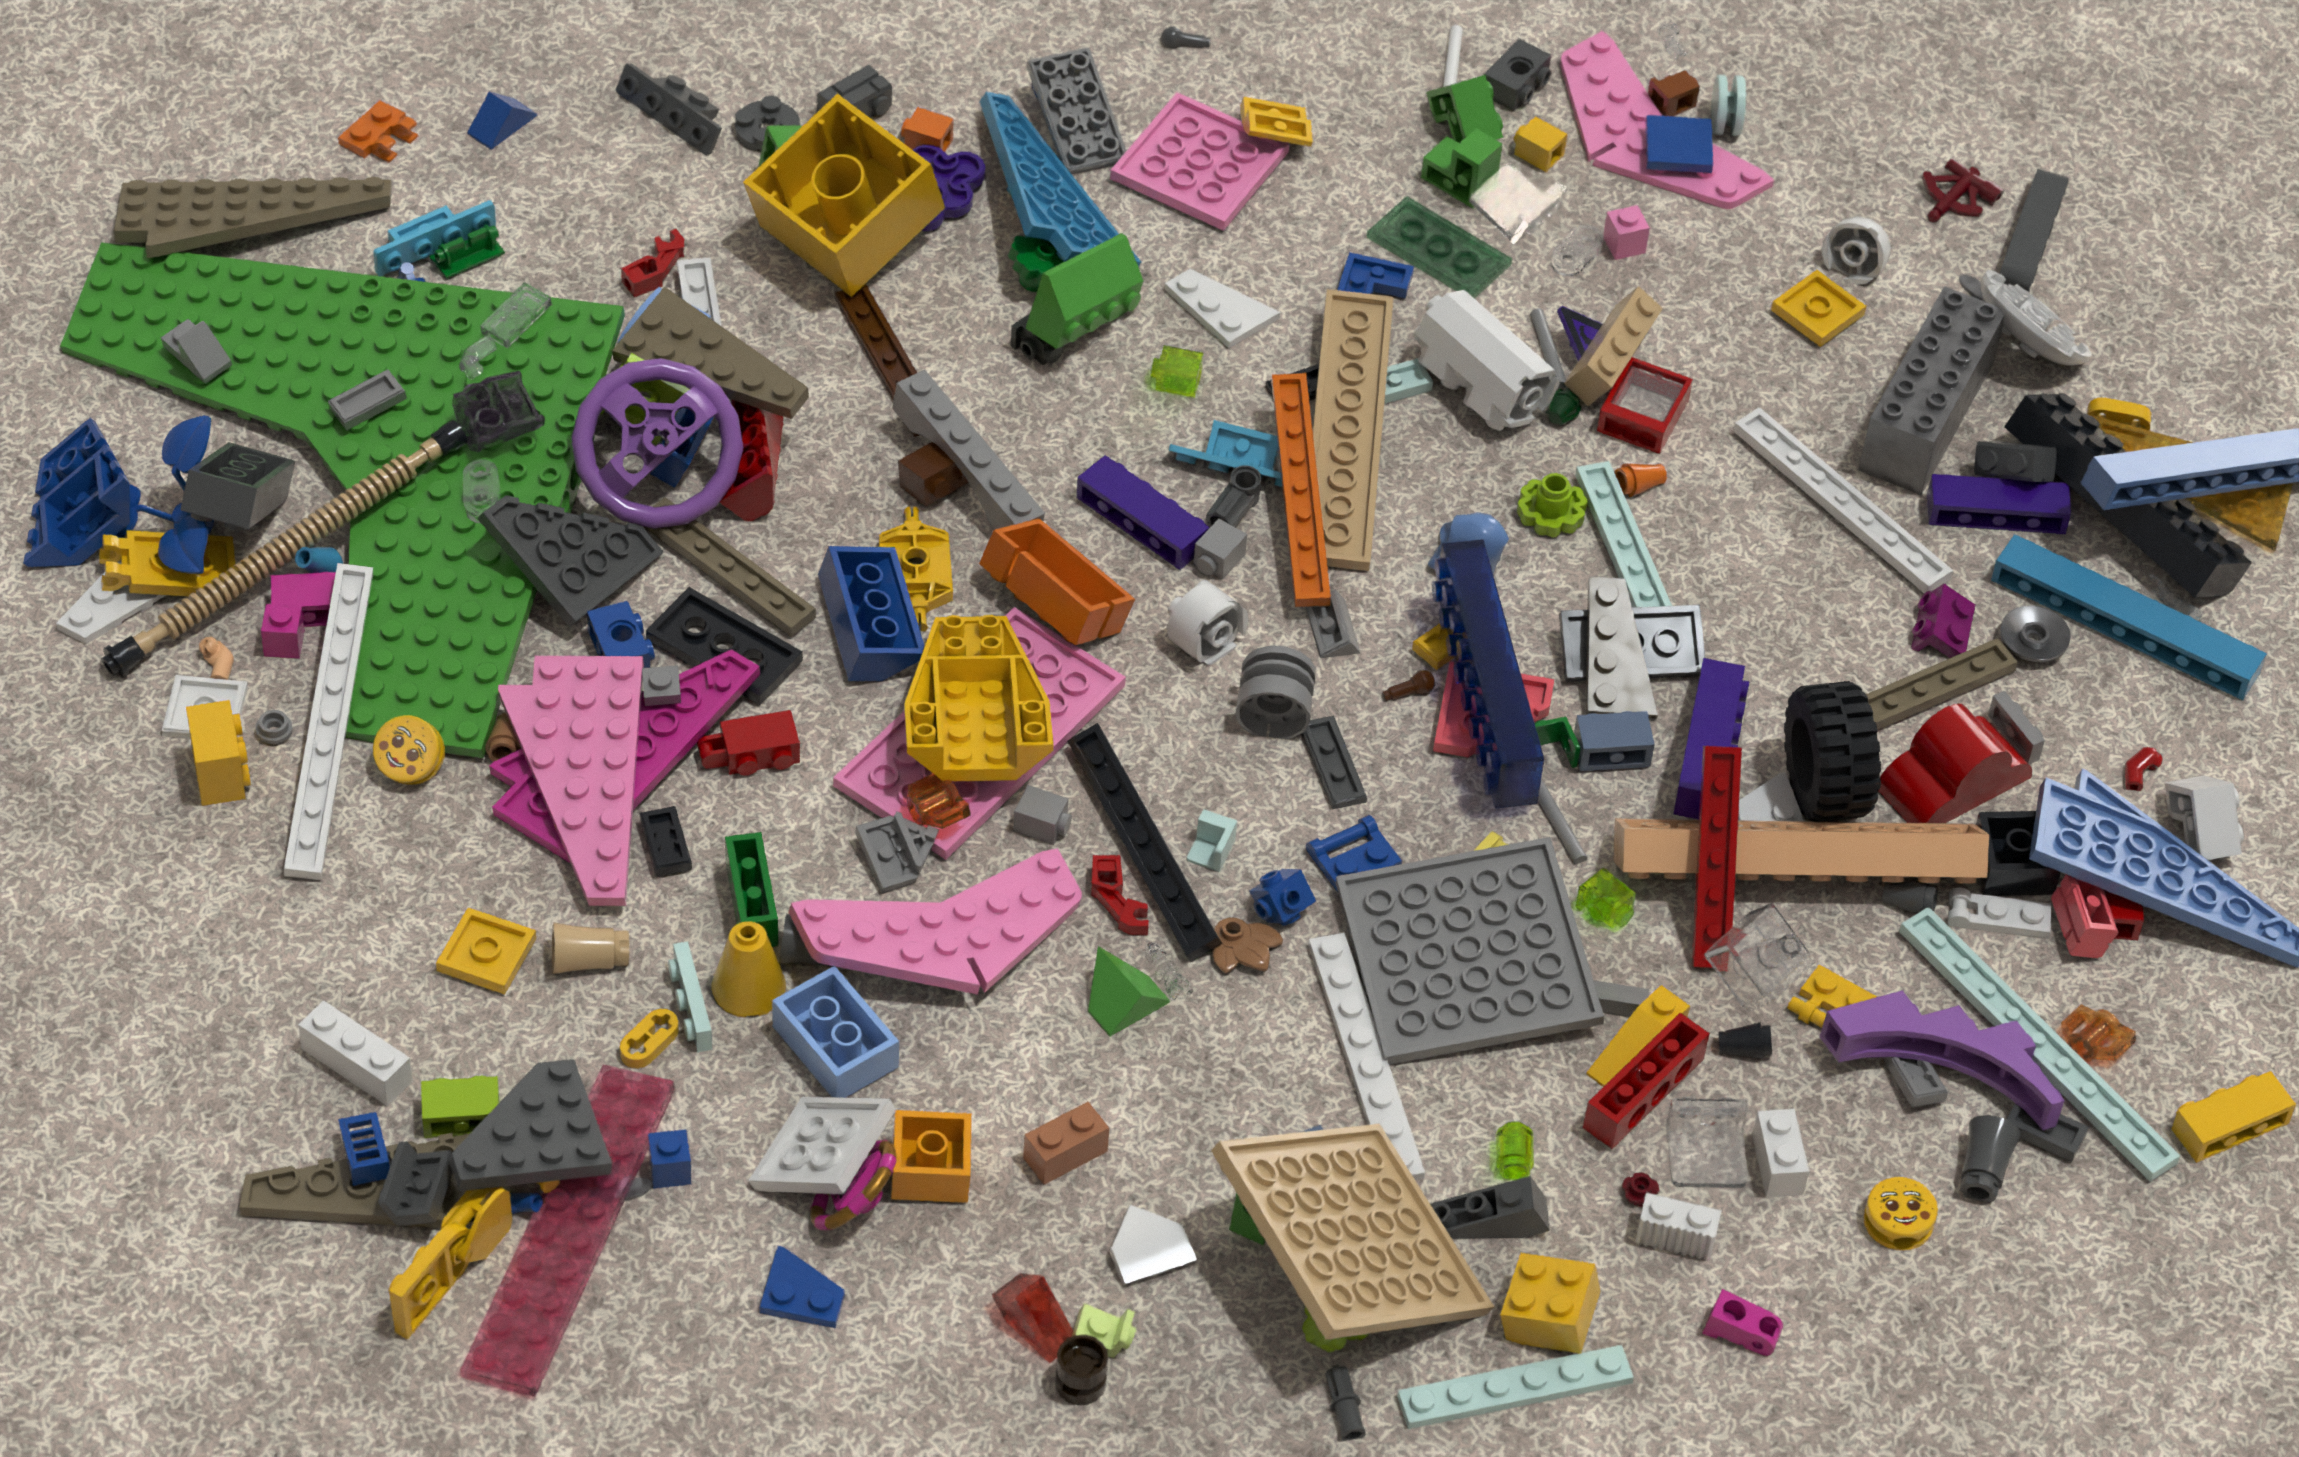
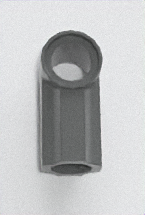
M1248 465L1239 466L1232 471L1229 484L1206 514V521L1211 526L1219 518L1236 528L1248 510L1258 503L1261 489V474L1259 471Z

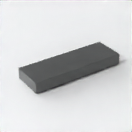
M1334 715L1310 720V724L1305 732L1302 733V736L1332 810L1366 803L1367 795Z

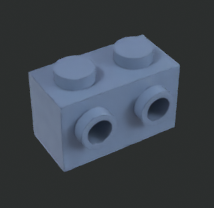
M1647 711L1577 715L1574 734L1580 745L1578 760L1580 771L1651 766L1655 744Z

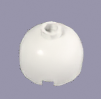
M1860 216L1847 218L1835 225L1823 240L1822 255L1828 270L1833 268L1851 276L1842 279L1856 285L1867 284L1877 277L1890 259L1891 246L1888 235L1879 224L1868 218ZM1844 261L1849 266H1856L1857 274H1847L1842 268V262Z

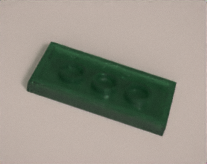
M1408 196L1402 199L1367 231V238L1455 291L1465 290L1474 299L1512 265L1511 257Z

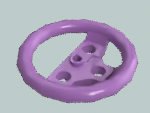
M662 358L630 362L599 379L579 406L571 437L576 472L593 500L621 521L653 529L688 524L715 508L736 481L743 452L739 416L721 386L694 366ZM664 380L684 385L690 390L674 403L648 402L631 385L638 382ZM630 406H639L645 413L644 421L639 424L628 422L625 417V410ZM682 408L689 409L694 414V423L689 427L680 426L675 420L676 411ZM604 410L621 427V450L600 470L596 464L593 437L598 417ZM715 416L719 424L722 449L717 470L701 492L680 504L651 507L631 502L625 498L638 483L708 420ZM655 436H660L664 439L665 445L658 444L655 447L652 441ZM628 455L638 456L643 462L642 470L635 474L627 472L623 467V459Z

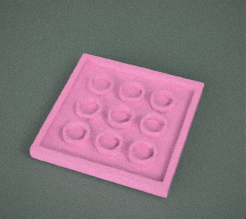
M1177 92L1112 167L1110 179L1224 231L1288 154L1290 143L1247 135L1242 121Z

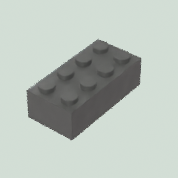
M228 442L189 469L181 511L191 513V517L199 521L209 522L214 519L225 522V527L229 529L245 531L286 501L295 460Z

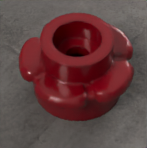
M1642 1172L1634 1173L1633 1177H1626L1622 1183L1625 1198L1635 1206L1644 1205L1646 1193L1656 1195L1660 1191L1658 1182Z

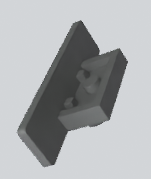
M632 63L625 64L616 86V92L704 155H710L722 130L720 125L712 121L717 117L719 108L711 104L706 95L687 87L686 82L678 76L669 75L663 78H652Z

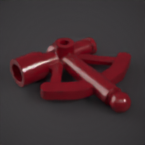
M1953 158L1945 165V169L1953 175L1933 176L1930 171H1924L1922 175V181L1928 194L1937 202L1927 215L1930 222H1938L1940 217H1943L1948 210L1961 216L1980 217L1983 208L1977 206L1976 194L1993 206L1996 203L1995 201H1998L2004 193V189L1995 182L1988 179L1985 181L1979 177L1980 171L1976 167L1968 169ZM1956 182L1946 194L1936 184ZM1968 190L1969 205L1957 202Z

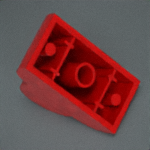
M1953 704L1938 711L1921 726L1912 740L1910 749L1897 757L1880 776L1881 784L1878 792L1907 823H1947L2027 781L2032 777V767L1985 717H1975L1965 705Z

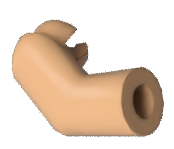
M205 637L199 643V651L203 654L204 659L213 667L210 678L229 680L234 662L232 652L220 641H216L214 637Z

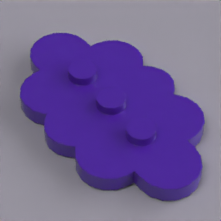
M923 145L914 148L913 151L931 163L945 205V209L922 230L931 231L940 227L945 217L956 218L970 211L973 206L972 190L980 186L985 180V163L981 157L972 152L961 151L947 155L941 148L933 145Z

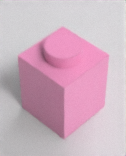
M1638 205L1607 211L1603 238L1615 260L1645 254L1650 227Z

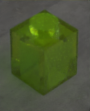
M1164 345L1160 358H1154L1152 364L1151 378H1156L1155 390L1195 398L1202 375L1204 353Z

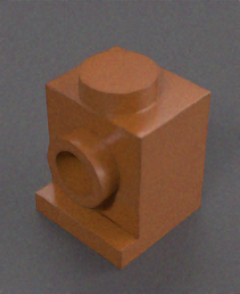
M1686 70L1666 76L1660 81L1656 77L1650 79L1648 95L1662 116H1675L1697 106L1700 85Z

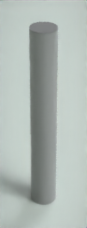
M1540 308L1534 309L1530 315L1545 361L1556 371L1554 376L1560 382L1558 389L1560 387L1567 388L1564 384L1566 378L1544 312Z
M1540 776L1532 777L1528 784L1574 864L1587 861L1588 857Z

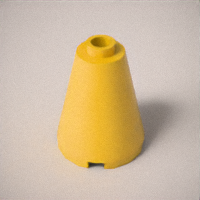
M750 921L738 923L731 929L711 983L715 1002L725 1012L737 1017L768 1014L772 1011V1000L781 996L786 991L784 974L765 929L760 924Z

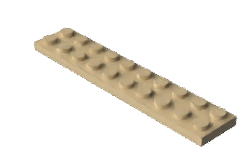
M1331 289L1326 291L1313 422V440L1327 566L1364 571H1369L1394 298L1392 296Z

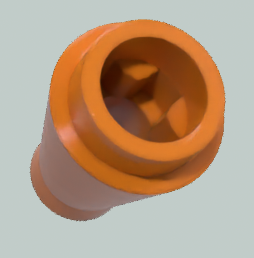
M1624 463L1614 471L1623 494H1628L1629 497H1633L1654 486L1664 484L1667 480L1666 469L1662 464Z

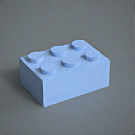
M836 966L827 969L772 1000L773 1028L831 1097L846 1098L899 1068V1040Z

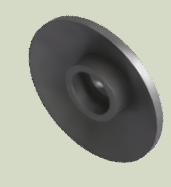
M2022 606L2010 611L2003 618L2000 627V636L2006 648L2014 655L2032 662H2047L2057 659L2065 653L2070 643V630L2066 622L2055 612L2039 606Z

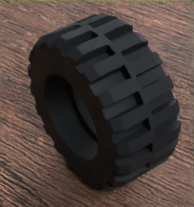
M1843 681L1800 686L1788 699V707L1785 710L1786 722L1784 723L1787 771H1789L1790 786L1793 789L1800 812L1812 821L1824 822L1861 818L1869 814L1875 808L1874 804L1878 801V790L1881 784V761L1879 758L1880 743L1877 738V725L1874 722V713L1871 705L1868 704L1866 693L1862 692V688L1853 682Z

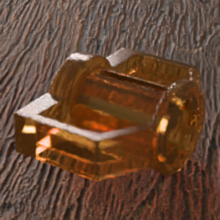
M932 773L908 785L907 807L915 823L921 826L930 825L943 829L971 816L969 804L959 795L957 788L949 779L942 781Z
M2081 1004L2061 1022V1031L2067 1044L2086 1062H2091L2092 1060L2116 1061L2136 1042V1031L2120 1024L2114 1014L2104 1009L2094 1011ZM2083 1022L2088 1024L2079 1033H2073ZM2115 1040L2109 1047H2102L2107 1041Z

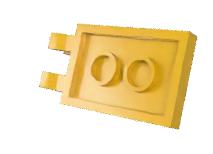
M127 530L125 538L103 534V548L99 549V563L105 564V575H102L101 578L102 591H115L125 585H129V593L189 596L192 593H196V590L199 588H203L206 583H211L212 579L218 578V575L221 573H226L227 569L233 568V565L236 564L233 537L208 535L204 553V573L188 574L175 571L160 560L158 548L160 540L165 534L164 532Z

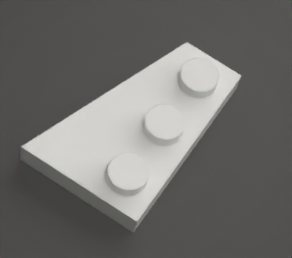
M101 575L56 623L57 630L84 644H88L121 625L123 620L135 613L143 612L152 607L154 602L166 595L129 593V585H125L115 591H102Z

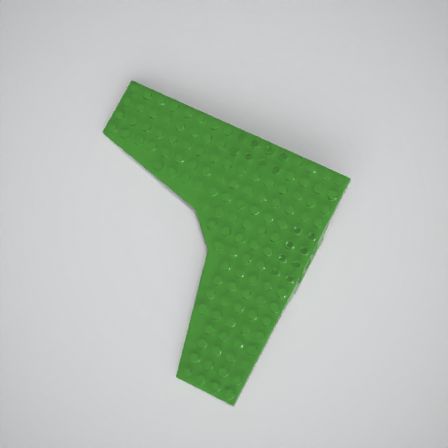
M101 242L60 347L63 353L98 367L105 365L113 368L117 374L128 378L130 375L144 379L147 385L158 389L160 386L172 389L175 395L220 411L228 409L237 412L238 417L248 421L254 418L265 422L268 428L279 432L282 429L293 432L296 438L305 440L312 449H315L325 467L345 490L352 488L354 484L359 483L363 478L367 479L369 474H374L375 470L381 469V466L386 463L389 464V461L394 458L396 459V456L402 453L409 457L418 451L420 444L428 440L431 434L451 419L456 421L462 428L468 441L465 445L456 451L450 452L443 458L439 457L431 463L425 462L415 469L417 477L412 480L410 479L406 484H402V487L395 489V492L388 494L386 498L380 499V502L373 504L371 508L366 509L362 514L358 513L356 518H351L349 565L373 567V579L345 738L373 743L377 732L387 721L398 716L411 715L425 720L439 731L444 741L445 753L484 758L486 752L485 745L501 705L498 685H507L537 589L477 518L506 495L519 498V502L531 505H536L537 503L564 508V512L571 513L581 483V479L576 472L571 441L578 409L598 380L606 376L612 357V350L616 345L625 317L624 307L185 252L147 258L146 248ZM187 319L194 325L204 321L232 362L229 368L206 384L163 347L161 341L162 336ZM388 369L405 390L407 399L346 431L330 410L328 401Z

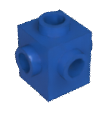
M1301 869L1271 871L1263 875L1259 879L1260 884L1249 891L1254 900L1253 905L1258 916L1267 923H1280L1282 926L1298 920L1301 917L1300 912L1316 902Z

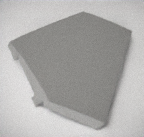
M896 811L894 817L887 816L856 826L855 834L881 893L895 890L917 881L939 833V829L930 825L926 828L903 818L902 813Z

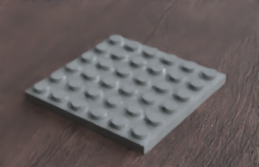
M1550 837L1336 876V886L1365 994L1374 1019L1384 1060H1388L1389 1065L1604 1025L1602 1007Z

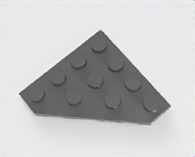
M507 495L477 518L569 627L574 625L587 614V611L593 610L663 553V550L641 525L629 522L626 525L609 522V518L584 512L581 515L564 512V508L543 503H537L536 505L519 502V498Z
M574 1059L537 1063L452 1152L450 1165L459 1191L611 1175L612 1161Z

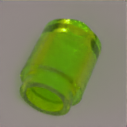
M1508 1122L1496 1131V1167L1500 1170V1175L1503 1178L1517 1180L1528 1177L1530 1170L1534 1167V1133L1530 1127L1521 1122Z

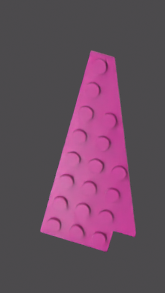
M731 649L679 674L681 703L645 706L644 691H642L633 810L760 676V666ZM522 749L492 762L489 766L490 774L511 787L493 805V815L570 863Z

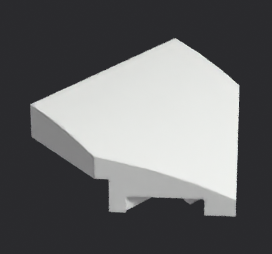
M1132 1205L1128 1207L1120 1228L1109 1248L1123 1286L1194 1263L1197 1260L1183 1225Z

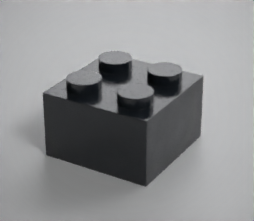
M2036 811L1979 812L1976 825L1989 834L1987 878H1980L1983 895H2053L2061 872L2029 859Z

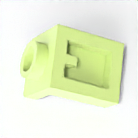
M1084 1303L1078 1312L1072 1336L1089 1335L1097 1338L1107 1349L1108 1357L1115 1358L1122 1348L1128 1349L1133 1341L1136 1327L1131 1325L1135 1312L1127 1309L1119 1318Z

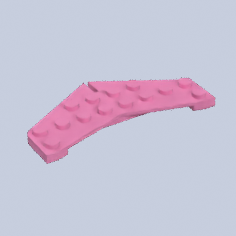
M1601 31L1569 48L1561 55L1560 67L1588 162L1594 159L1593 166L1723 209L1735 208L1773 187L1774 179L1764 170L1714 144L1712 173L1647 169L1646 116L1662 115L1614 40L1604 31Z
M1056 848L1042 851L941 903L807 899L792 902L788 913L810 956L821 964L978 995L980 986L985 993L1060 926L1078 908L1082 892L1059 849Z

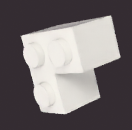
M2208 776L2165 782L2168 813L2170 818L2183 822L2185 844L2207 860L2242 854L2241 844L2244 840V834L2241 825L2238 823L2237 808L2239 807L2240 800L2234 783Z

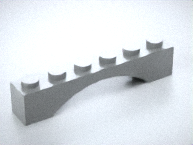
M926 370L920 371L896 384L892 409L911 432L931 440L953 460L976 493L993 530L1038 518L1044 521L1045 512Z

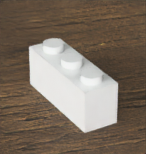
M324 1000L298 1024L302 1050L384 1105L388 1106L413 1082L410 1057Z

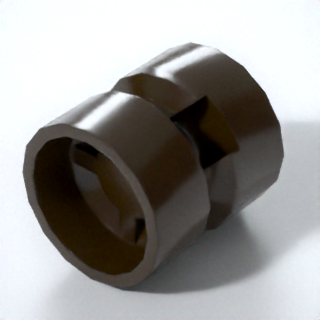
M1075 1335L1067 1338L1060 1345L1057 1352L1056 1390L1060 1397L1068 1403L1088 1405L1096 1402L1103 1395L1106 1388L1107 1349L1101 1341L1089 1335Z

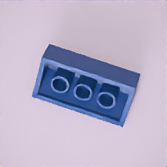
M828 546L818 572V577L848 681H883L919 662L925 645L895 547Z

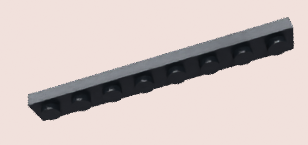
M1096 723L1067 740L1190 962L1221 945L1222 942L1100 725Z

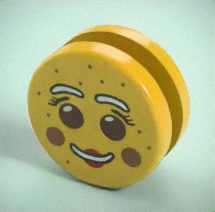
M403 715L387 721L379 729L373 742V757L377 767L385 776L401 784L417 785L430 780L437 774L444 761L445 745L441 734L433 725L416 716Z
M1906 1177L1887 1178L1877 1183L1869 1193L1863 1216L1864 1225L1870 1236L1887 1248L1894 1250L1915 1249L1923 1245L1930 1238L1936 1222L1938 1206L1932 1192L1922 1183Z

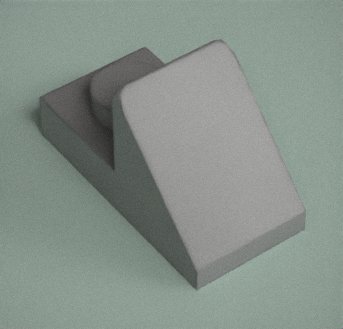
M187 319L161 337L163 347L205 384L232 365L230 358L204 321L194 325Z

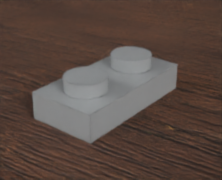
M2005 691L1993 695L1988 717L2028 764L2039 761L2045 742L2041 731L2031 724L2023 714L2020 705L2014 702Z

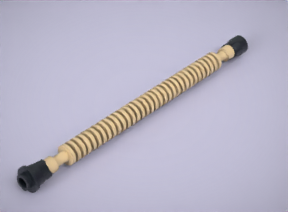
M451 419L431 434L428 440L420 444L418 451L409 457L402 453L396 456V459L390 460L389 464L386 463L381 466V469L375 470L374 474H369L367 479L363 478L359 483L354 484L352 488L345 490V494H339L337 498L330 500V503L324 504L323 508L317 509L315 513L313 512L308 515V518L302 519L300 523L298 522L293 525V528L287 529L286 533H281L278 535V538L272 539L271 543H266L263 545V548L257 549L256 553H251L248 555V558L242 559L241 563H236L233 565V568L227 569L226 573H221L218 575V578L212 579L211 583H206L203 588L201 587L196 590V593H192L188 598L181 600V604L177 603L173 608L166 610V614H160L158 616L160 624L148 632L143 630L134 637L129 636L112 647L107 645L103 648L105 656L101 658L105 668L113 676L119 673L122 678L129 675L128 670L143 660V657L155 649V644L169 635L171 638L176 639L179 637V633H185L187 628L191 629L194 627V623H200L202 618L206 619L210 616L209 613H215L217 608H222L225 606V603L231 602L232 598H237L240 596V593L246 592L247 588L250 589L255 586V583L261 582L262 578H267L269 573L276 572L277 568L280 569L284 566V563L287 564L292 561V558L295 559L296 552L300 548L313 547L314 543L317 544L321 541V538L325 539L329 536V533H334L336 528L339 529L344 524L350 522L351 518H356L358 513L362 514L366 509L371 508L373 504L380 502V499L386 498L388 494L395 492V489L402 487V484H406L410 479L412 480L417 477L416 468L427 461L431 463L439 457L443 458L450 452L456 451L465 445L468 441L464 431L456 421Z

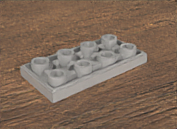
M1090 48L1027 60L1026 67L1059 159L1069 172L1075 174L1115 165L1126 152V148Z

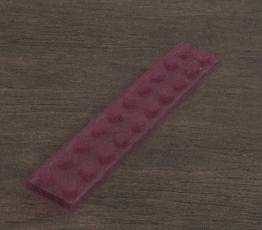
M602 1065L588 1098L612 1161L611 1175L560 1180L558 1186L549 1193L543 1192L541 1196L542 1206L538 1212L533 1213L460 1369L461 1377L500 1389L536 1397L625 1202V1198L649 1149L648 1133H656L675 1092L673 1080Z

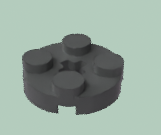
M766 96L761 101L752 102L736 112V137L746 148L757 151V149L762 150L766 127L762 128V124L800 126V118L792 107L781 103L778 97Z

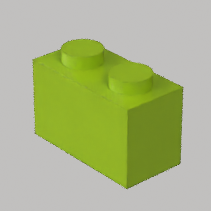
M478 1075L471 1078H437L421 1081L424 1138H438V1135L453 1133V1136L470 1134L473 1128H476L500 1103L498 1076L486 1077Z

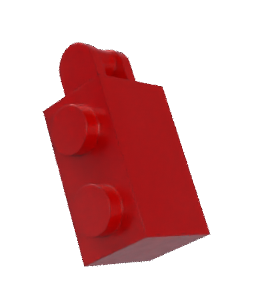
M791 710L720 721L719 734L704 736L697 742L703 767L711 769L727 766L729 775L739 773L740 775L747 776L754 774L757 770L773 767L783 770L791 767L793 764L800 763V741Z

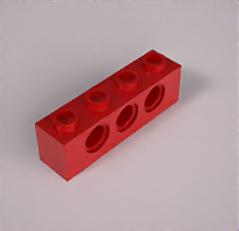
M1679 1013L1588 1101L1583 1129L1613 1149L1704 1060L1710 1033L1682 1013Z

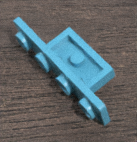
M488 200L456 215L446 205L387 230L390 243L373 251L375 272L378 276H383L400 269L401 265L405 262L413 263L434 254V251L438 249L440 244H446L460 237L467 240V234L481 229L484 225L489 227L492 225L496 226L495 205L491 200Z
M1214 420L1206 453L1173 444L1169 446V451L1177 453L1175 460L1194 465L1197 458L1210 461L1208 468L1228 473L1230 467L1237 468L1248 465L1259 471L1261 480L1263 475L1276 478L1274 485L1282 487L1281 472L1274 471L1278 454V441L1275 435Z

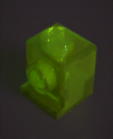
M1603 867L1579 886L1575 907L1580 911L1586 907L1590 916L1595 921L1604 922L1612 929L1616 925L1623 927L1634 915L1633 905L1636 893Z

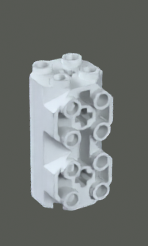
M1465 290L1446 293L1443 297L1440 295L1434 296L1426 306L1427 312L1413 334L1414 339L1421 346L1419 364L1436 375L1445 387L1452 390H1457L1460 386L1465 387L1466 394L1463 398V403L1485 419L1489 427L1503 430L1505 426L1514 428L1527 425L1535 419L1531 414L1534 410L1539 408L1543 411L1550 405L1560 384L1559 379L1554 376L1556 371Z

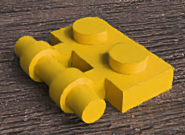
M1819 964L1800 989L1799 995L1808 999V1001L1804 1002L1793 996L1787 1009L1798 1014V1019L1804 1023L1809 1024L1812 1022L1822 1028L1826 1013L1820 1011L1821 1007L1829 1011L1876 998L1877 996Z

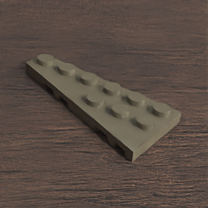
M665 286L612 350L614 361L625 364L629 355L633 353L644 360L662 358L694 366L721 386L729 399L789 419H793L809 398L807 386Z
M453 1133L438 1135V1140L421 1144H416L413 1141L408 1143L416 1153L448 1150L453 1152L469 1134L453 1137ZM398 1144L386 1146L390 1165ZM378 1155L360 1158L357 1161L377 1158ZM331 1157L318 1160V1165L298 1169L291 1165L245 1175L240 1201L241 1216L395 1225L378 1203L380 1192L386 1179L353 1186L347 1159L333 1161ZM452 1174L436 1223L403 1226L441 1228L443 1218L466 1192L459 1191L454 1174ZM474 1218L468 1223L467 1228L471 1229Z

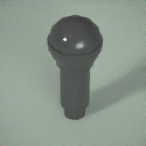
M1175 26L1165 28L1161 34L1162 44L1171 49L1181 45L1198 48L1210 46V38H1206L1203 35L1183 33V31H1180Z

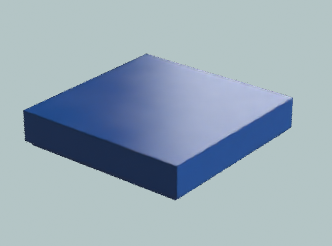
M1646 116L1647 169L1712 173V119Z

